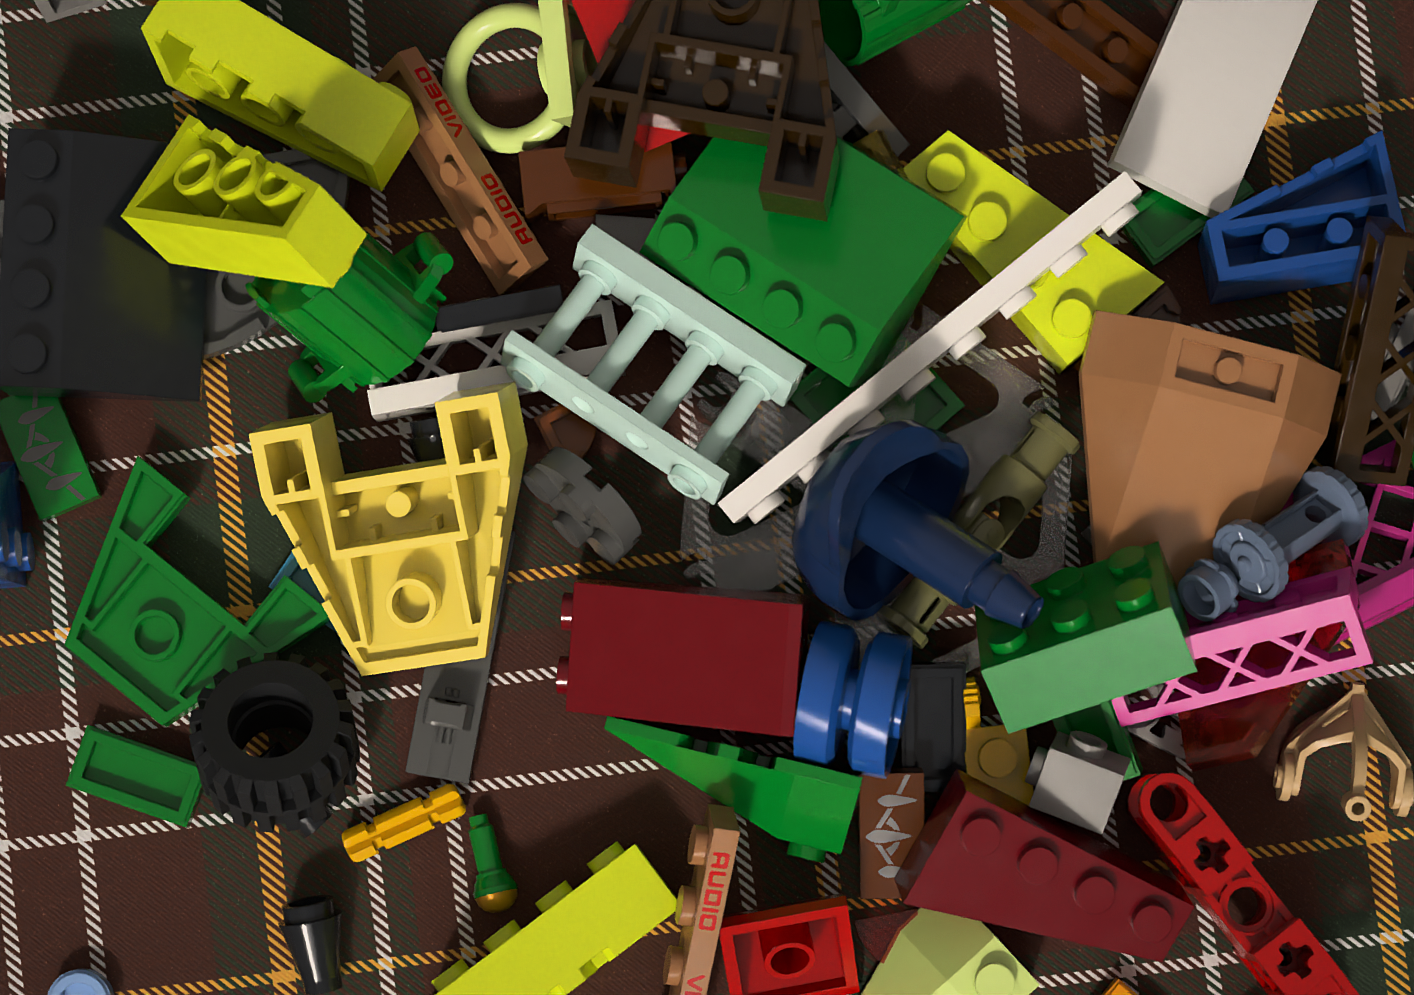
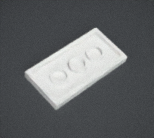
M1178 0L1107 166L1120 173L1126 171L1132 179L1210 218L1230 209L1318 0Z

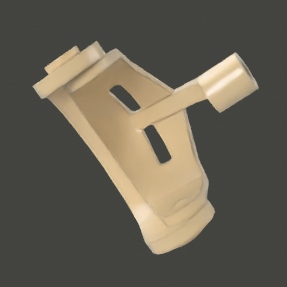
M1351 682L1347 694L1324 710L1306 718L1295 727L1286 739L1273 777V786L1276 789L1277 800L1288 801L1291 795H1298L1307 756L1322 747L1351 742L1352 770L1350 790L1341 799V806L1347 817L1357 822L1367 819L1371 813V804L1365 796L1368 746L1383 753L1389 760L1391 773L1389 807L1393 809L1395 816L1406 817L1408 815L1410 807L1414 802V780L1411 763L1366 695L1364 683Z

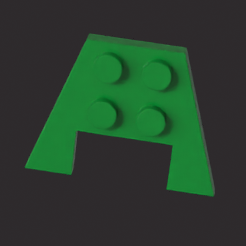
M137 456L64 646L160 725L167 727L199 706L197 697L203 687L215 689L213 676L223 668L231 674L238 670L236 661L250 656L252 663L264 661V653L278 652L279 655L331 620L325 612L322 603L291 578L284 575L244 624L151 547L181 512L191 497L147 461Z

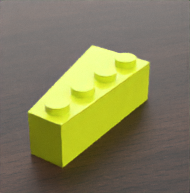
M159 0L141 26V30L166 85L380 192L383 191L420 132L412 101L401 89L387 82L377 83L352 68L343 60L332 56L240 0Z
M190 114L182 123L121 215L168 263L334 288L339 278L349 270L353 262V256L367 236V233L320 184L277 161L273 164L259 151L247 145L242 147L236 144L227 134L216 128L213 131L208 129L199 119Z
M949 130L901 169L903 172L902 176L967 215L950 249L982 286L987 284L1070 216ZM1097 234L1092 235L1081 244L1088 255L1068 272L1057 278L1049 270L1030 287L1037 296L1011 317V320L1058 374H1061L1083 355L1094 311L1130 315L1165 283Z
M616 841L587 863V866L594 874L592 877L574 890L566 880L535 903L542 913L539 917L523 929L513 919L483 942L490 952L489 955L471 968L468 967L463 959H460L431 981V983L438 991L436 995H567L597 972L598 968L607 961L613 960L676 911L677 897L636 843L625 851L619 842Z

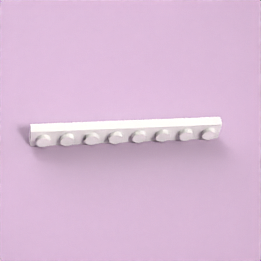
M1124 171L719 501L718 505L733 523L741 522L747 516L755 525L785 501L778 491L796 476H799L805 484L808 483L819 465L830 455L828 450L847 435L850 436L858 431L881 424L885 418L879 409L893 397L899 394L907 402L928 386L936 378L929 370L936 362L948 353L957 361L983 341L986 335L979 327L999 311L1008 320L1031 302L1037 294L1030 286L1049 270L1057 278H1060L1088 255L1081 244L1102 228L1110 237L1139 213L1133 202L1141 196V189Z

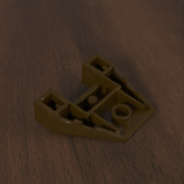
M636 0L623 23L619 22L608 41L609 47L592 76H587L577 93L564 154L573 177L637 188L649 126L767 146L758 190L763 210L827 222L840 156L818 0Z

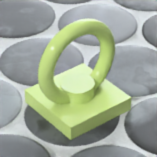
M538 0L539 7L526 3H506L493 6L469 20L454 38L444 61L442 89L479 147L492 152L508 154L528 151L546 143L564 125L571 126L577 93L587 76H592L598 66L571 0ZM522 28L532 31L542 38V44L539 46L537 54V66L542 87L548 95V105L537 118L523 126L500 128L487 123L474 110L467 90L468 69L475 52L486 39L505 29Z

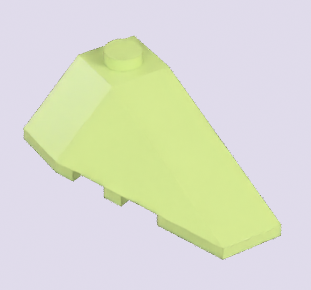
M919 907L897 927L882 959L860 995H1029L1040 984L981 921Z

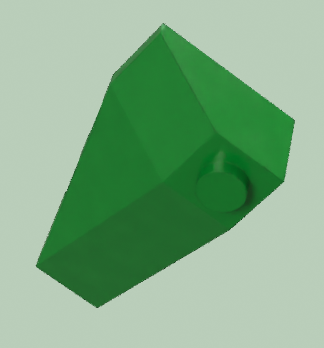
M607 716L605 730L723 805L733 807L734 812L775 838L789 841L786 854L824 863L827 851L841 854L860 791L862 777L781 757H767L743 748L712 741L707 742L681 733Z

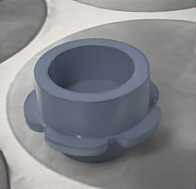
M1207 558L1198 559L1194 562L1193 567H1189L1186 570L1185 576L1179 581L1178 594L1184 608L1198 620L1212 621L1222 613H1234L1238 608V601L1235 599L1239 593L1237 578L1223 564Z

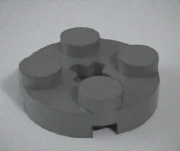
M552 448L523 476V481L537 498L544 503L550 504L558 514L552 520V523L566 541L576 548H579L587 541L604 561L614 566L639 541L637 538L642 532L637 518L624 499L609 483L600 489L592 481L584 477L592 467L583 459L564 448Z

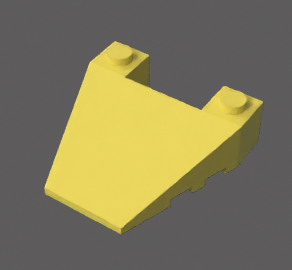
M515 381L454 391L435 402L445 458L345 474L332 412L271 422L249 433L261 497L271 515L276 514L295 547L291 551L301 569L307 568L325 601L322 603V606L361 676L485 658L489 654L528 446Z

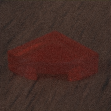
M910 909L853 920V924L861 943L867 951L884 964L900 931L918 915L917 909Z

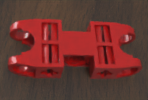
M1175 773L1144 775L1130 786L1125 800L1126 811L1131 821L1186 892L1194 895L1234 946L1232 950L1268 995H1326L1328 993L1329 995H1359L1304 922L1291 914L1251 862L1254 859L1193 783L1184 776ZM1159 785L1164 786L1173 797L1171 813L1162 820H1159L1154 815L1150 806L1151 794ZM1199 845L1208 847L1204 853V857L1207 860L1205 863H1200L1196 860L1201 854L1197 847ZM1241 887H1247L1254 892L1258 903L1255 916L1244 924L1235 922L1228 912L1230 896ZM1279 949H1288V951H1286V953L1284 954V958L1289 965H1279L1284 959Z

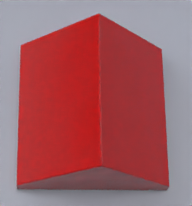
M839 893L723 915L719 938L730 995H848L860 992L848 904L844 894Z

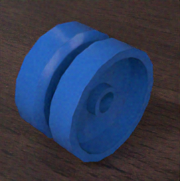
M821 621L817 625L809 648L799 693L793 741L795 761L829 768L839 757L847 730H849L847 759L855 774L887 779L894 762L898 742L902 736L908 712L913 657L912 637L879 631L867 644L861 667L858 669L860 641L854 626Z

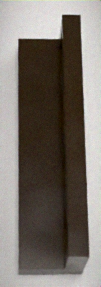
M1368 215L1333 369L1342 375L1328 434L1315 457L1322 466H1329L1334 470L1341 471L1353 482L1406 486L1414 452V365L1412 371L1407 363L1414 359V341L1400 351H1397L1389 340L1392 323L1414 308V289L1411 290L1402 277L1408 250L1414 251V233L1405 232L1392 218ZM1401 288L1405 296L1397 301L1399 289ZM1387 349L1391 357L1387 359L1385 362H1383L1385 352ZM1401 369L1410 381L1407 396L1384 412L1375 400L1378 384ZM1372 410H1374L1378 417L1370 422ZM1401 419L1399 431H1397L1393 424ZM1388 429L1396 440L1391 466L1361 464L1365 444Z

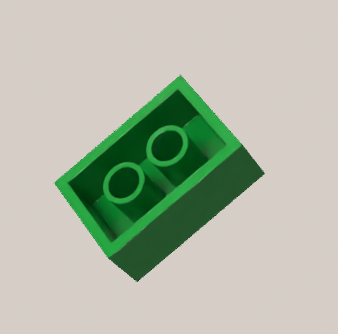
M1159 541L1143 547H1124L1114 552L1108 559L1081 568L1066 567L1054 572L1046 580L1031 584L1030 586L1044 599V604L1038 617L1026 629L986 616L984 610L974 605L981 673L1008 734L1197 672L1185 609L1180 601L1178 589Z

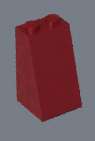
M581 578L574 582L573 592H564L562 598L561 630L571 631L569 656H560L558 661L557 694L567 695L566 711L794 737L799 693L807 660L811 595Z

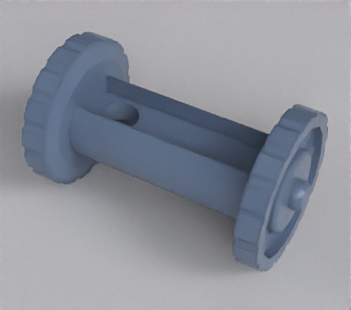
M1329 466L1313 467L1303 474L1295 487L1292 505L1262 525L1253 523L1248 519H1235L1217 531L1216 537L1213 539L1214 561L1227 566L1234 573L1239 585L1238 595L1257 603L1259 601L1262 603L1270 601L1285 589L1289 578L1288 564L1320 542L1332 548H1346L1363 537L1369 522L1368 509L1363 495L1350 478H1347L1341 471L1334 470Z

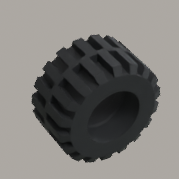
M278 652L264 653V661L252 663L250 656L236 661L238 670L231 674L223 668L213 676L215 689L203 687L197 697L199 709L191 711L189 720L192 734L189 735L191 748L206 796H211L213 806L222 815L230 811L233 823L246 828L252 820L257 821L259 832L273 833L275 824L283 823L286 824L287 832L301 829V819L310 816L313 822L316 823L327 816L325 806L330 803L338 807L346 798L344 785L354 786L358 775L356 762L360 761V747L351 701L347 700L345 687L338 678L330 680L328 668L318 662L311 668H307L305 656L293 653L288 661H280ZM291 727L308 734L306 740L297 749L283 756L260 758L243 751L246 744L254 736L271 728Z

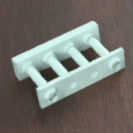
M591 224L577 244L572 267L578 272L581 280L533 343L513 330L509 333L504 341L500 364L506 367V372L510 378L524 389L531 392L541 390L666 473L671 485L685 496L692 499L702 497L715 505L723 492L729 473L717 466L716 463L761 400L768 401L771 399L782 407L786 405L799 385L806 364L597 226ZM612 294L629 305L634 315L589 376L584 378L554 357L601 295ZM665 329L685 342L687 351L641 414H639L608 392L652 332ZM718 364L738 377L740 387L693 450L662 428L708 365L714 366Z

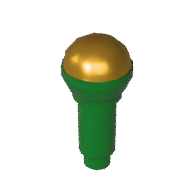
M487 814L472 816L468 818L471 827L468 833L478 875L475 876L476 882L474 884L473 896L478 906L484 911L491 913L502 912L514 904L517 898V882L507 872V868H503L494 827L489 823Z

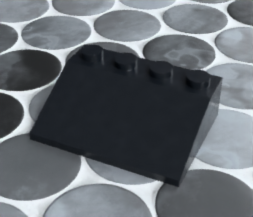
M8 128L0 271V390L9 395L201 402L208 269L168 263L121 217L169 142L73 130Z

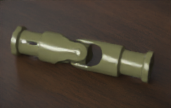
M1035 411L1029 419L1032 427L1010 455L1001 454L956 512L952 520L953 523L997 551L1005 544L1046 492L1047 486L1045 481L1066 454L1075 455L1080 448L1078 440L1069 431L1049 416ZM999 499L1000 510L997 520L990 519L981 512L986 505ZM914 576L891 606L883 605L877 613L893 630L900 635L912 637L913 644L923 649L928 643L926 633L949 604L954 606L957 604Z

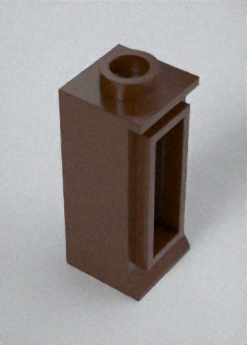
M671 142L644 153L637 188L573 177L564 158L566 147L518 152L524 211L528 225H533L545 214H548L550 222L596 217V214L614 215L662 209V202L668 200L671 193L687 173L685 152L673 154Z

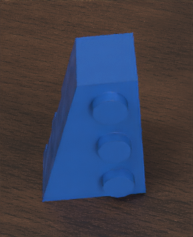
M1382 130L1367 137L1363 144L1332 160L1329 157L1313 165L1311 170L1279 187L1276 184L1206 221L1197 246L1210 305L1353 281L1367 215L1392 218L1406 232Z

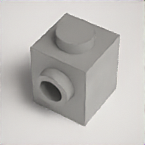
M1058 731L1050 749L1038 746L1025 778L1026 783L1036 786L1029 807L1103 834L1131 758L1107 750V743L1092 734L1082 731H1071L1070 735Z

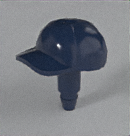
M903 419L866 428L840 441L831 454L819 465L814 476L808 482L791 538L796 566L808 588L822 602L853 621L871 617L883 605L887 606L901 593L914 576L964 609L976 605L984 610L986 616L1022 629L1028 628L1035 621L1044 604V599L1016 570L1010 571L1001 565L1002 554L952 522L967 485L970 473L969 458L963 446L944 433L914 420Z

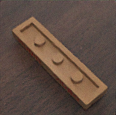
M414 46L400 51L372 80L377 83H390L409 96L420 128V132L409 147L410 153L497 293L502 295L516 289L549 259L418 48Z
M707 804L703 826L694 824L688 844V864L695 865L691 886L681 885L675 911V922L677 925H682L679 945L668 946L664 961L663 983L670 985L668 995H707L740 836V828L733 807Z

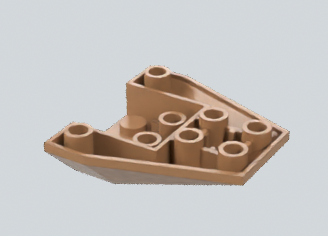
M1094 311L1079 370L1093 563L1108 559L1114 552L1124 547H1143L1159 541L1178 589L1179 581L1185 576L1186 570L1194 566L1195 561L1203 558L1214 560L1213 539L1220 528L1235 519H1248L1253 523L1262 525L1280 513L1327 437L1342 374L1298 354L1191 326L1105 311Z

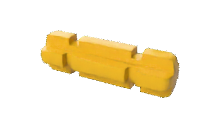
M446 784L428 792L430 797L423 800L421 797H417L373 817L374 822L369 825L366 822H362L344 830L341 834L342 841L353 862H361L378 854V848L385 846L386 849L392 848L434 829L433 823L441 821L442 824H445L462 816L466 809L457 787L454 784Z

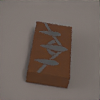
M922 767L891 768L887 779L858 774V777L863 778L858 794L860 899H901L894 878L924 827V771Z

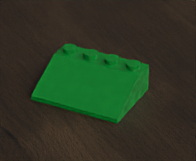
M838 135L840 161L828 221L764 211L758 190L767 146L713 137L669 196L639 253L846 386L852 387L864 384L880 371L965 222L967 215Z

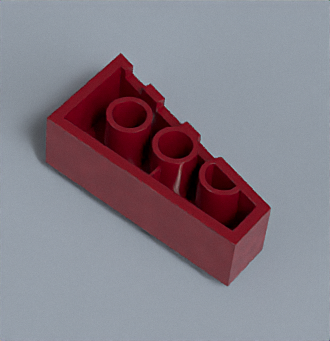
M958 769L955 770L894 878L903 904L1158 962H1163L1194 909L1193 903L1178 881L1039 810L1029 807V805Z

